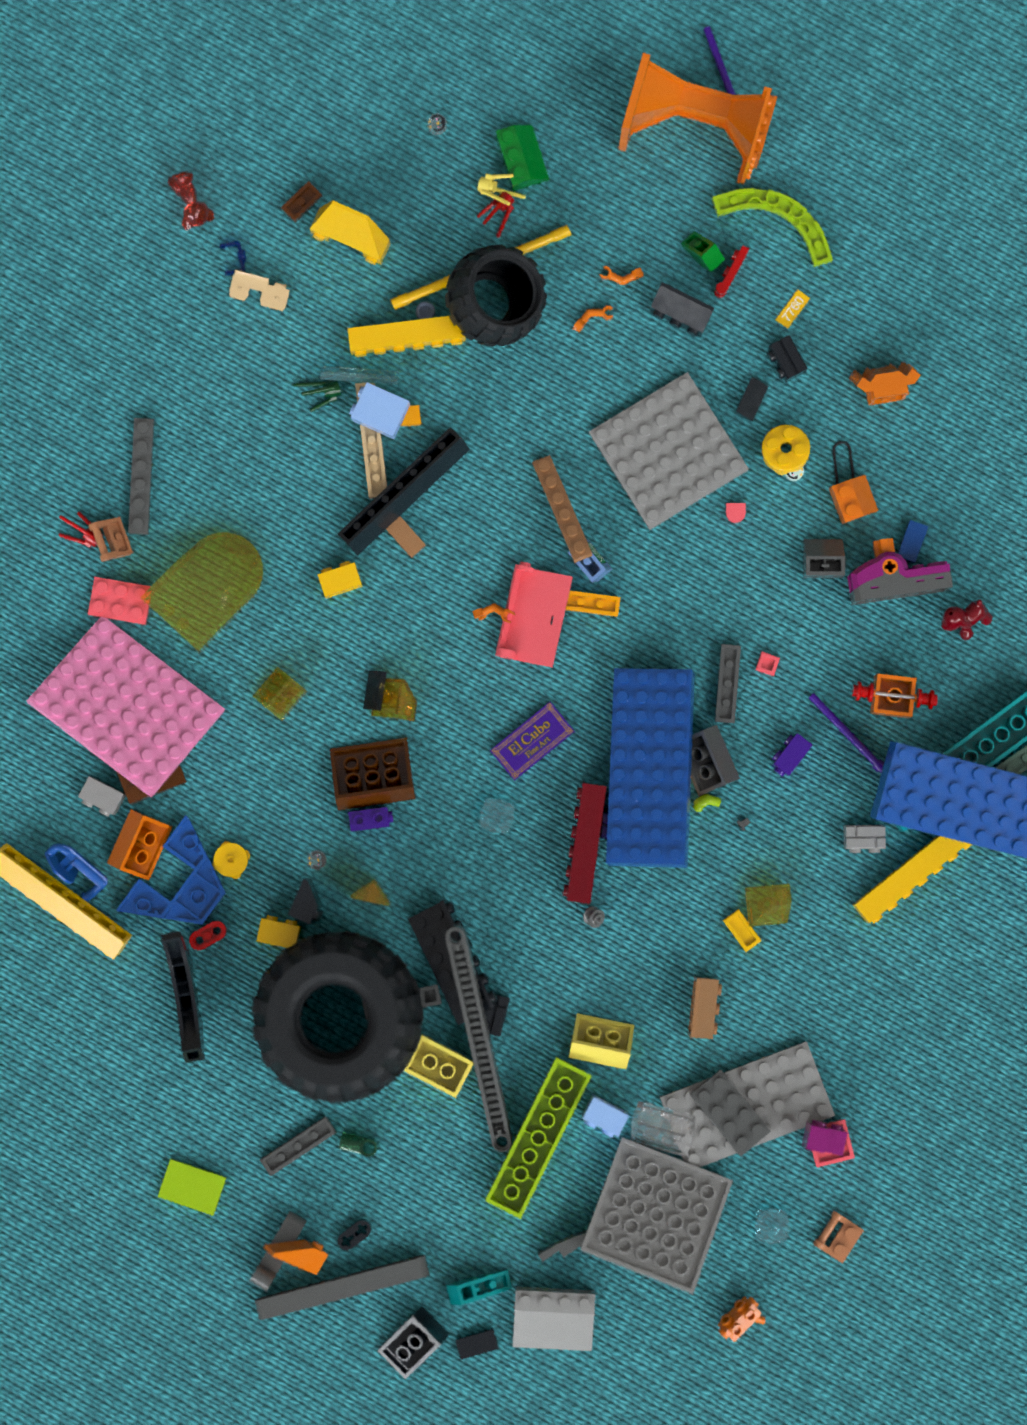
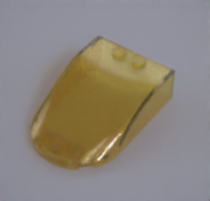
M229 532L214 533L202 538L190 548L140 598L144 604L147 603L200 654L258 592L263 578L262 560L256 548L244 537Z

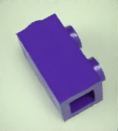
M798 733L794 736L790 734L784 742L786 747L782 752L778 750L772 758L774 760L772 764L775 767L774 771L781 777L784 775L790 776L812 747V744Z
M388 807L348 812L351 832L391 827L390 823L394 822L393 812L389 811Z

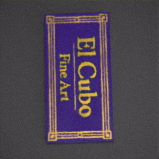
M549 702L492 748L490 752L515 781L575 731L554 705Z

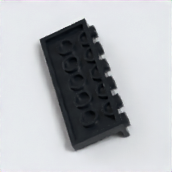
M443 899L440 903L414 915L408 920L457 1024L461 1025L465 1022L445 935L452 925L463 927V924L459 919H456L454 915L456 911L452 902ZM452 931L451 938L453 940H460V932ZM468 938L469 946L472 948V943ZM471 950L485 1013L498 1006L496 1003L498 998L496 993L490 990L488 986L489 979L486 973H482L479 967L481 962L478 956L474 955Z

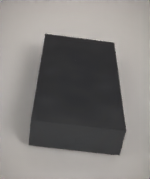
M369 670L363 709L381 711L387 672Z
M494 1329L455 1339L460 1360L499 1349Z

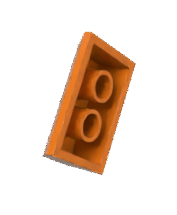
M130 809L107 864L149 881L172 826Z

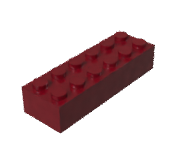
M582 783V787L577 788L576 799L580 801L579 807L575 806L573 817L577 819L576 826H572L571 831L574 845L569 846L568 857L572 859L571 865H567L565 877H569L568 885L564 884L563 896L566 897V901L587 904L591 902L606 786Z

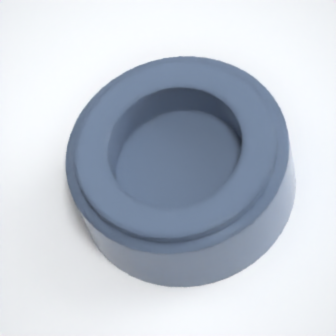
M422 302L416 308V316L418 319L434 318L435 308L429 302Z

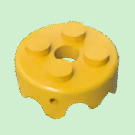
M793 425L774 427L766 434L762 442L761 451L764 463L778 475L798 472L806 464L810 456V442L807 435ZM783 444H789L792 449L790 452L784 453L780 447Z

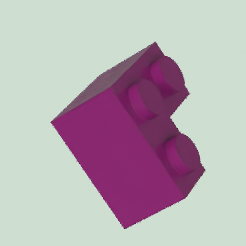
M814 1119L812 1123H806L802 1141L803 1147L821 1153L828 1152L843 1156L848 1134L847 1131L843 1130V1126L832 1124L831 1127H828L824 1122Z

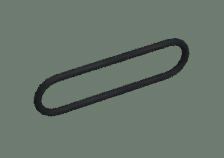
M845 441L835 443L832 449L836 484H839L835 448L839 444H845L849 449L852 479L855 478L851 446Z

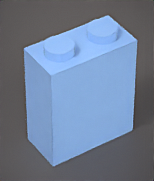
M367 382L365 387L361 386L357 397L360 398L357 404H353L349 413L351 420L395 439L410 407V402Z

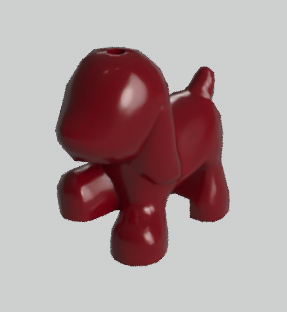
M979 599L978 601L971 602L965 609L957 606L947 608L943 614L941 627L947 631H953L961 627L960 637L963 640H970L974 634L971 627L979 620L983 625L987 626L992 622L993 616L982 603V600Z

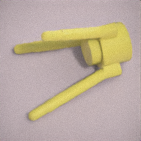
M486 173L485 177L479 179L478 191L482 195H487L501 203L510 205L509 201L493 193H502L504 191L517 198H526L525 195L497 188V182L494 179L513 178V174L492 175Z

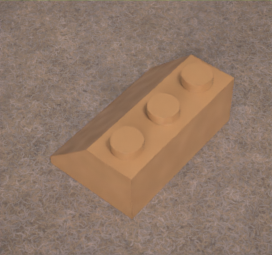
M694 976L688 1036L691 1038L713 1039V1035L717 1034L718 1023H714L715 1015H719L720 1003H717V995L721 996L722 984H719L718 979Z

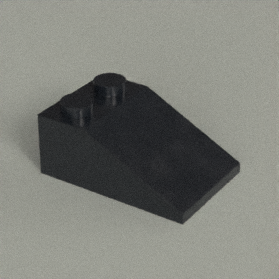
M421 1306L380 1347L378 1352L406 1379L445 1341L449 1333Z

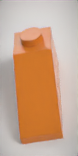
M297 1240L265 1244L264 1249L271 1256L317 1275L328 1256V1253L323 1250L324 1246L315 1240L313 1242Z

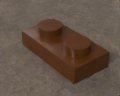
M308 181L281 209L296 223L323 196Z

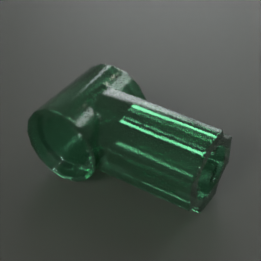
M342 1132L339 1149L371 1157L378 1152L379 1142L375 1138ZM366 1142H371L374 1145L373 1152L365 1150Z

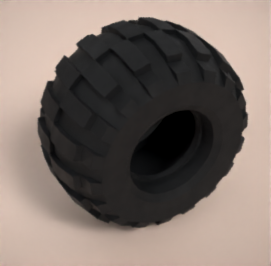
M344 931L316 934L301 939L299 942L286 948L275 958L272 965L265 970L259 981L260 986L257 995L253 998L251 1011L254 1013L253 1037L254 1041H257L262 1053L260 1057L266 1067H270L278 1076L277 1080L288 1089L292 1088L301 1093L302 1097L314 1101L346 1103L374 1095L392 1083L409 1065L412 1056L418 1048L421 1039L422 1022H424L420 990L416 979L409 972L407 964L399 955H396L387 948V945L374 938L360 935V933ZM341 984L357 992L366 1005L368 1012L366 1032L359 1043L349 1050L335 1053L320 1050L306 1038L301 1026L303 1004L314 990L324 985Z

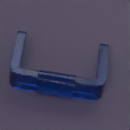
M235 241L220 244V249L238 247L237 254L241 268L235 270L245 272V262L247 260L241 243ZM235 270L225 271L224 274L225 276L234 275Z

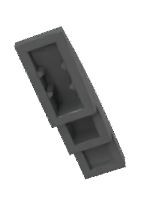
M587 1230L575 1233L539 1251L538 1256L542 1262L558 1251L565 1257L582 1246Z

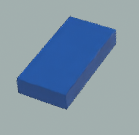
M909 520L897 554L901 555L906 561L915 563L928 526Z

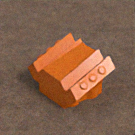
M902 362L899 368L890 363L887 367L869 369L867 367L863 374L854 370L848 379L866 393L868 405L871 406L905 399L909 395L908 385L915 384L921 375L910 364Z

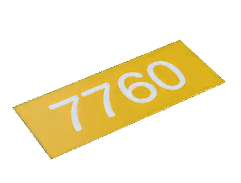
M797 290L775 320L788 329L810 298L800 290Z

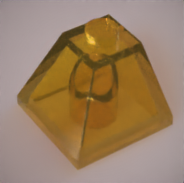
M386 678L381 711L372 710L371 716L414 721L417 701L407 681L404 679Z
M790 884L745 888L749 927L788 922L792 904Z

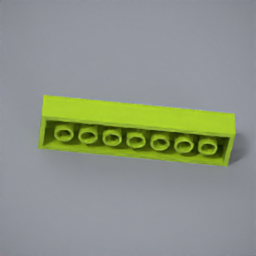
M557 1056L555 1057L485 1198L486 1202L521 1219L592 1076L590 1073Z

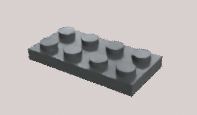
M721 1070L717 1071L690 1094L740 1157L771 1132Z

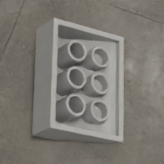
M516 1286L513 1347L592 1351L595 1291Z

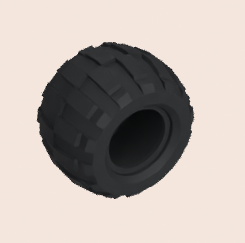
M488 245L484 248H477L464 256L450 273L446 285L448 290L445 295L446 308L450 310L451 315L449 318L453 325H457L462 330L461 334L469 340H477V343L485 346H506L527 336L540 321L547 298V293L544 292L546 282L543 274H539L536 262L532 258L525 257L523 251L514 247L506 248L503 245ZM492 280L505 289L509 300V307L506 315L501 320L490 317L479 306L474 292V284L476 282Z

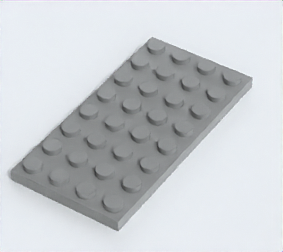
M807 1041L723 1072L771 1131L753 1147L806 1127L807 1122L812 1123L813 1119L823 1121L835 1116ZM708 1079L660 1096L684 1162L697 1167L705 1166L737 1153L690 1095Z

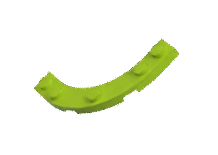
M755 188L734 190L712 197L717 217L746 209L766 210L783 217L803 237L813 267L833 261L826 237L819 223L814 220L805 207L794 199L776 191Z

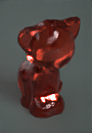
M188 171L177 173L168 179L171 189L187 204L183 211L182 226L185 230L202 226L206 222L214 220L213 211L205 203L197 201L196 189L192 184L194 176L192 172Z

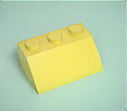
M577 1013L568 1058L627 1069L635 1025Z

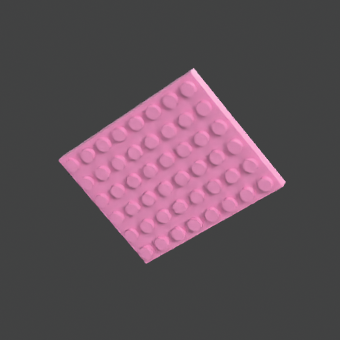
M102 616L27 700L29 705L151 798L225 711V708Z

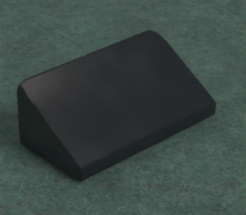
M752 377L735 414L753 422L769 386Z

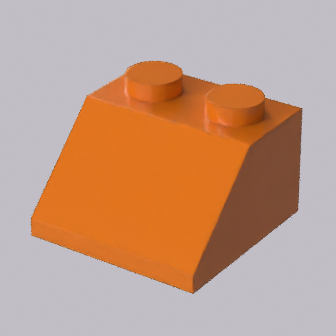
M866 475L844 481L829 488L841 524L878 511Z

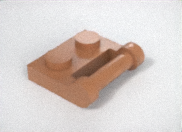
M120 517L97 521L88 525L90 531L94 534L101 553V562L129 556L133 553ZM100 528H103L111 552L107 550Z
M833 1211L830 1221L819 1238L814 1240L813 1245L843 1264L864 1230L838 1212ZM838 1221L843 1223L829 1246L825 1245L824 1243Z

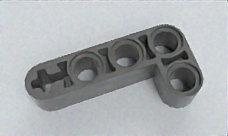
M290 1211L271 1244L296 1241L307 1220ZM266 1252L252 1275L250 1282L267 1291L284 1261Z

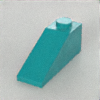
M508 1269L460 1280L446 1285L450 1305L461 1306L510 1290L512 1285Z

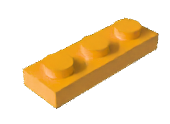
M570 591L566 610L618 617L621 597Z

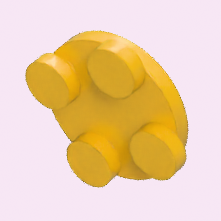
M225 841L216 850L212 865L221 875L238 879L248 865L250 852L238 844Z

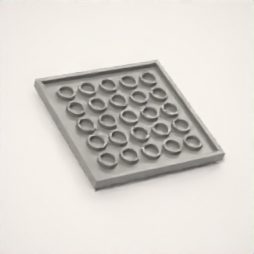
M688 372L589 431V435L649 531L749 470Z
M622 1137L580 1251L693 1294L733 1180Z

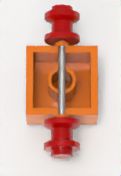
M876 674L874 675V682L870 683L869 686H862L861 681H857V685H853L852 696H855V701H859L861 697L867 698V701L871 702L870 714L911 718L913 716L914 702L916 708H919L922 704L927 705L928 709L932 710L938 701V695L935 694L934 690H930L929 693H923L922 689L918 688L915 694L917 678Z

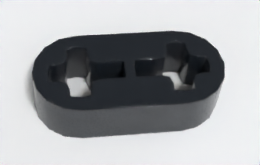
M360 1219L342 1232L338 1238L339 1247L342 1250H350L368 1237L372 1230L370 1222ZM359 1224L362 1226L367 1225V1233L360 1232L356 1235L355 1232L358 1231ZM351 1235L354 1236V1238H352L350 1241L351 1245L342 1244L344 1240L343 1236H345L346 1238L350 1237Z

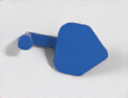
M56 843L44 852L52 871L68 884L73 883L78 871H80L95 883L89 891L81 894L82 899L89 902L108 884V878L71 846Z

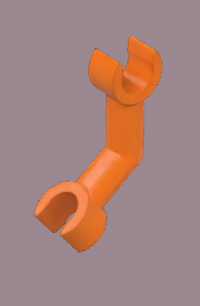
M603 266L605 270L609 271V274L607 276L599 274L601 279H610L620 285H625L644 276L640 267L622 277L613 273L608 266Z
M606 306L603 309H587L574 324L573 329L579 333L590 317H603L606 320H611L613 316L606 315L605 311L613 310V307Z
M495 603L472 612L474 619L478 618L479 621L485 619L486 615L495 612L507 623H511L507 619L509 613L516 615L514 611L504 609Z

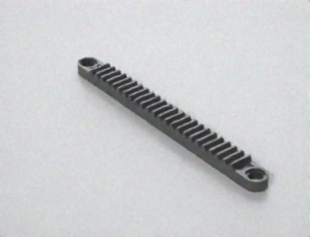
M452 925L446 932V943L490 1137L494 1149L499 1152H505L510 1149L513 1137L510 1120L508 1119V1111H506L503 1089L499 1080L500 1076L496 1066L493 1045L489 1035L490 1031L488 1030V1023L484 1013L483 1000L479 991L478 978L474 969L471 947L469 946L465 929L460 925ZM451 932H460L461 939L453 940ZM505 1137L508 1143L500 1145L497 1142V1138Z

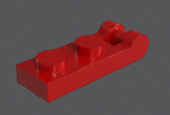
M742 245L740 250L736 249L731 258L734 261L732 266H727L722 275L725 279L716 285L714 294L717 298H722L727 293L748 254L749 248Z

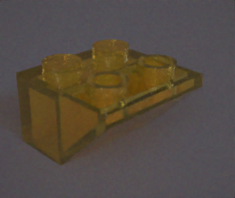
M277 666L253 697L283 721L307 691Z

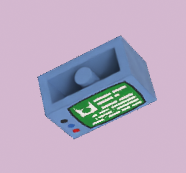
M586 539L593 556L578 561L576 564L591 582H598L612 570V567L589 539Z

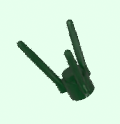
M332 380L293 384L294 387L323 386V388L301 393L302 396L324 392L325 397H329L310 408V412L330 402L337 401V396H341L338 381L332 382Z

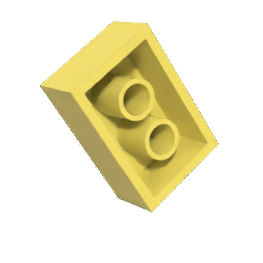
M422 1034L418 1048L404 1071L456 1098L474 1062L472 1059Z

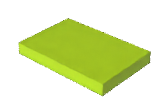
M170 1159L158 1197L214 1216L227 1177Z

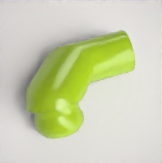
M703 794L694 800L693 809L696 812H702L703 808L707 805L719 807L722 798Z

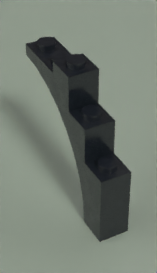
M181 931L161 934V941L167 958L175 995L182 1055L185 1063L205 1060L203 1021L198 1007V991L193 979V962L189 949H186Z

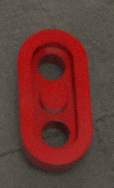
M213 921L191 934L189 938L190 946L195 950H203L223 939L227 933V928L223 922ZM215 927L220 928L219 934L214 933ZM199 936L203 938L202 944L197 943Z

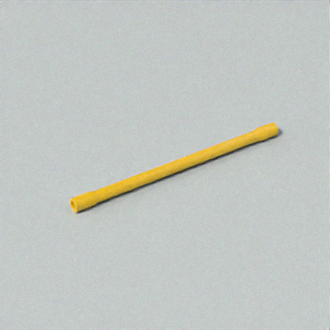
M565 225L515 248L523 251L524 255L542 246L569 237L571 232L568 225ZM449 276L390 299L394 310L446 288Z

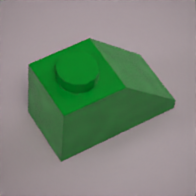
M696 231L692 232L681 243L682 247L698 264L710 272L725 260L716 244Z

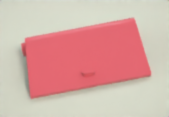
M527 562L515 564L505 609L514 611L516 615L511 613L507 615V619L511 623L502 621L495 656L553 668L572 584V576L535 570Z

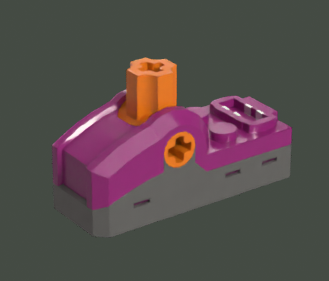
M893 538L873 541L875 558L862 564L847 576L851 605L945 592L953 587L950 565L947 564V561L933 562L926 566L924 564L914 565L908 569L906 560L901 555L895 553Z

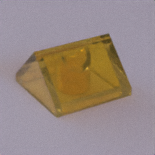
M377 879L358 889L350 897L351 899L384 906H391L392 903Z

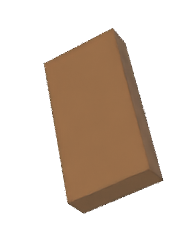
M401 516L386 529L411 558L426 546Z

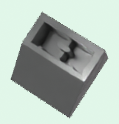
M803 539V578H843L845 576L843 539Z

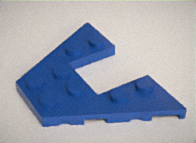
M185 815L165 842L163 848L194 869L171 901L139 878L116 911L203 925L224 897L226 891L189 817Z

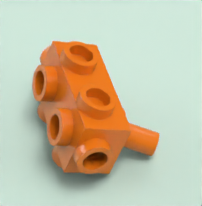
M744 1296L735 1302L734 1307L728 1314H724L721 1317L720 1322L717 1324L720 1327L718 1332L725 1339L730 1337L736 1342L754 1322L763 1325L766 1319L760 1316L762 1313L757 1309L759 1304L751 1296L748 1299Z

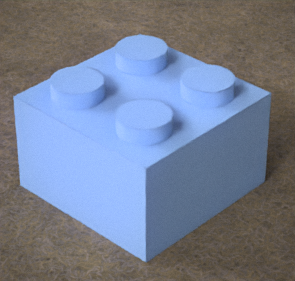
M592 1094L582 1113V1118L585 1119L586 1125L594 1129L596 1126L602 1128V1133L611 1138L614 1135L619 1137L629 1117L628 1112Z

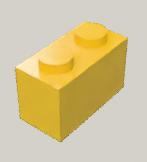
M347 561L339 564V568L332 570V567L321 570L318 578L326 599L363 587L355 562Z
M267 915L266 918H261L256 941L289 948L298 942L301 926L297 925V921L286 919V922H280L278 917Z

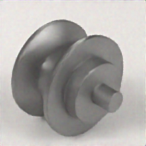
M595 906L589 907L583 915L584 922L592 928L599 927L605 919L604 912Z

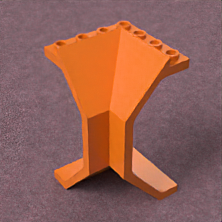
M643 53L622 124L618 150L626 152L629 139L636 132L673 116L685 117L723 128L742 156V165L736 183L744 185L745 180L750 179L753 168H757L777 96L770 95L772 88L765 86L762 94L733 95L689 83L651 62L650 54Z

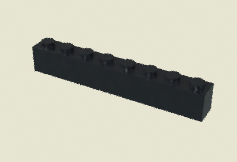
M450 427L338 533L340 538L357 556L470 450L462 437Z

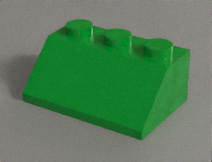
M512 125L496 130V140L507 174L514 175L513 178H509L512 191L549 180L532 125Z

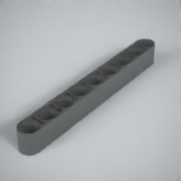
M420 1255L267 1295L254 1301L259 1320H264L429 1276L430 1273L425 1255Z

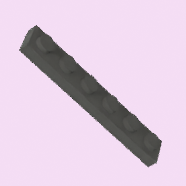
M134 418L129 534L149 535L154 419Z

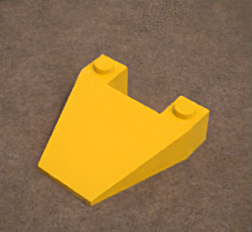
M334 200L319 208L310 227L311 234H313L315 239L329 241L332 238L361 251L365 260L373 265L376 263L382 264L390 247V239L369 216Z

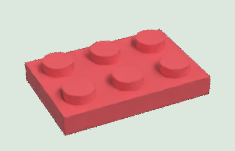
M94 577L88 615L146 625L153 587Z

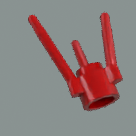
M504 191L499 197L509 201L510 205L494 199L477 215V218H480L495 205V208L482 222L485 225L498 210L501 212L506 210L496 235L497 238L500 237L508 217L514 209L512 206L515 201L514 198Z
M81 512L77 513L87 525L91 524ZM59 516L61 520L82 532L85 540L59 533V537L83 544L88 548H91V546L97 547L94 534L89 528L85 530L64 516Z

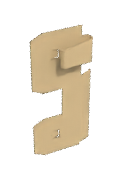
M235 270L229 293L231 298L245 301L248 297L249 289L261 291V306L283 311L286 307L290 290L286 289V285L277 282L274 286L269 285L268 278Z

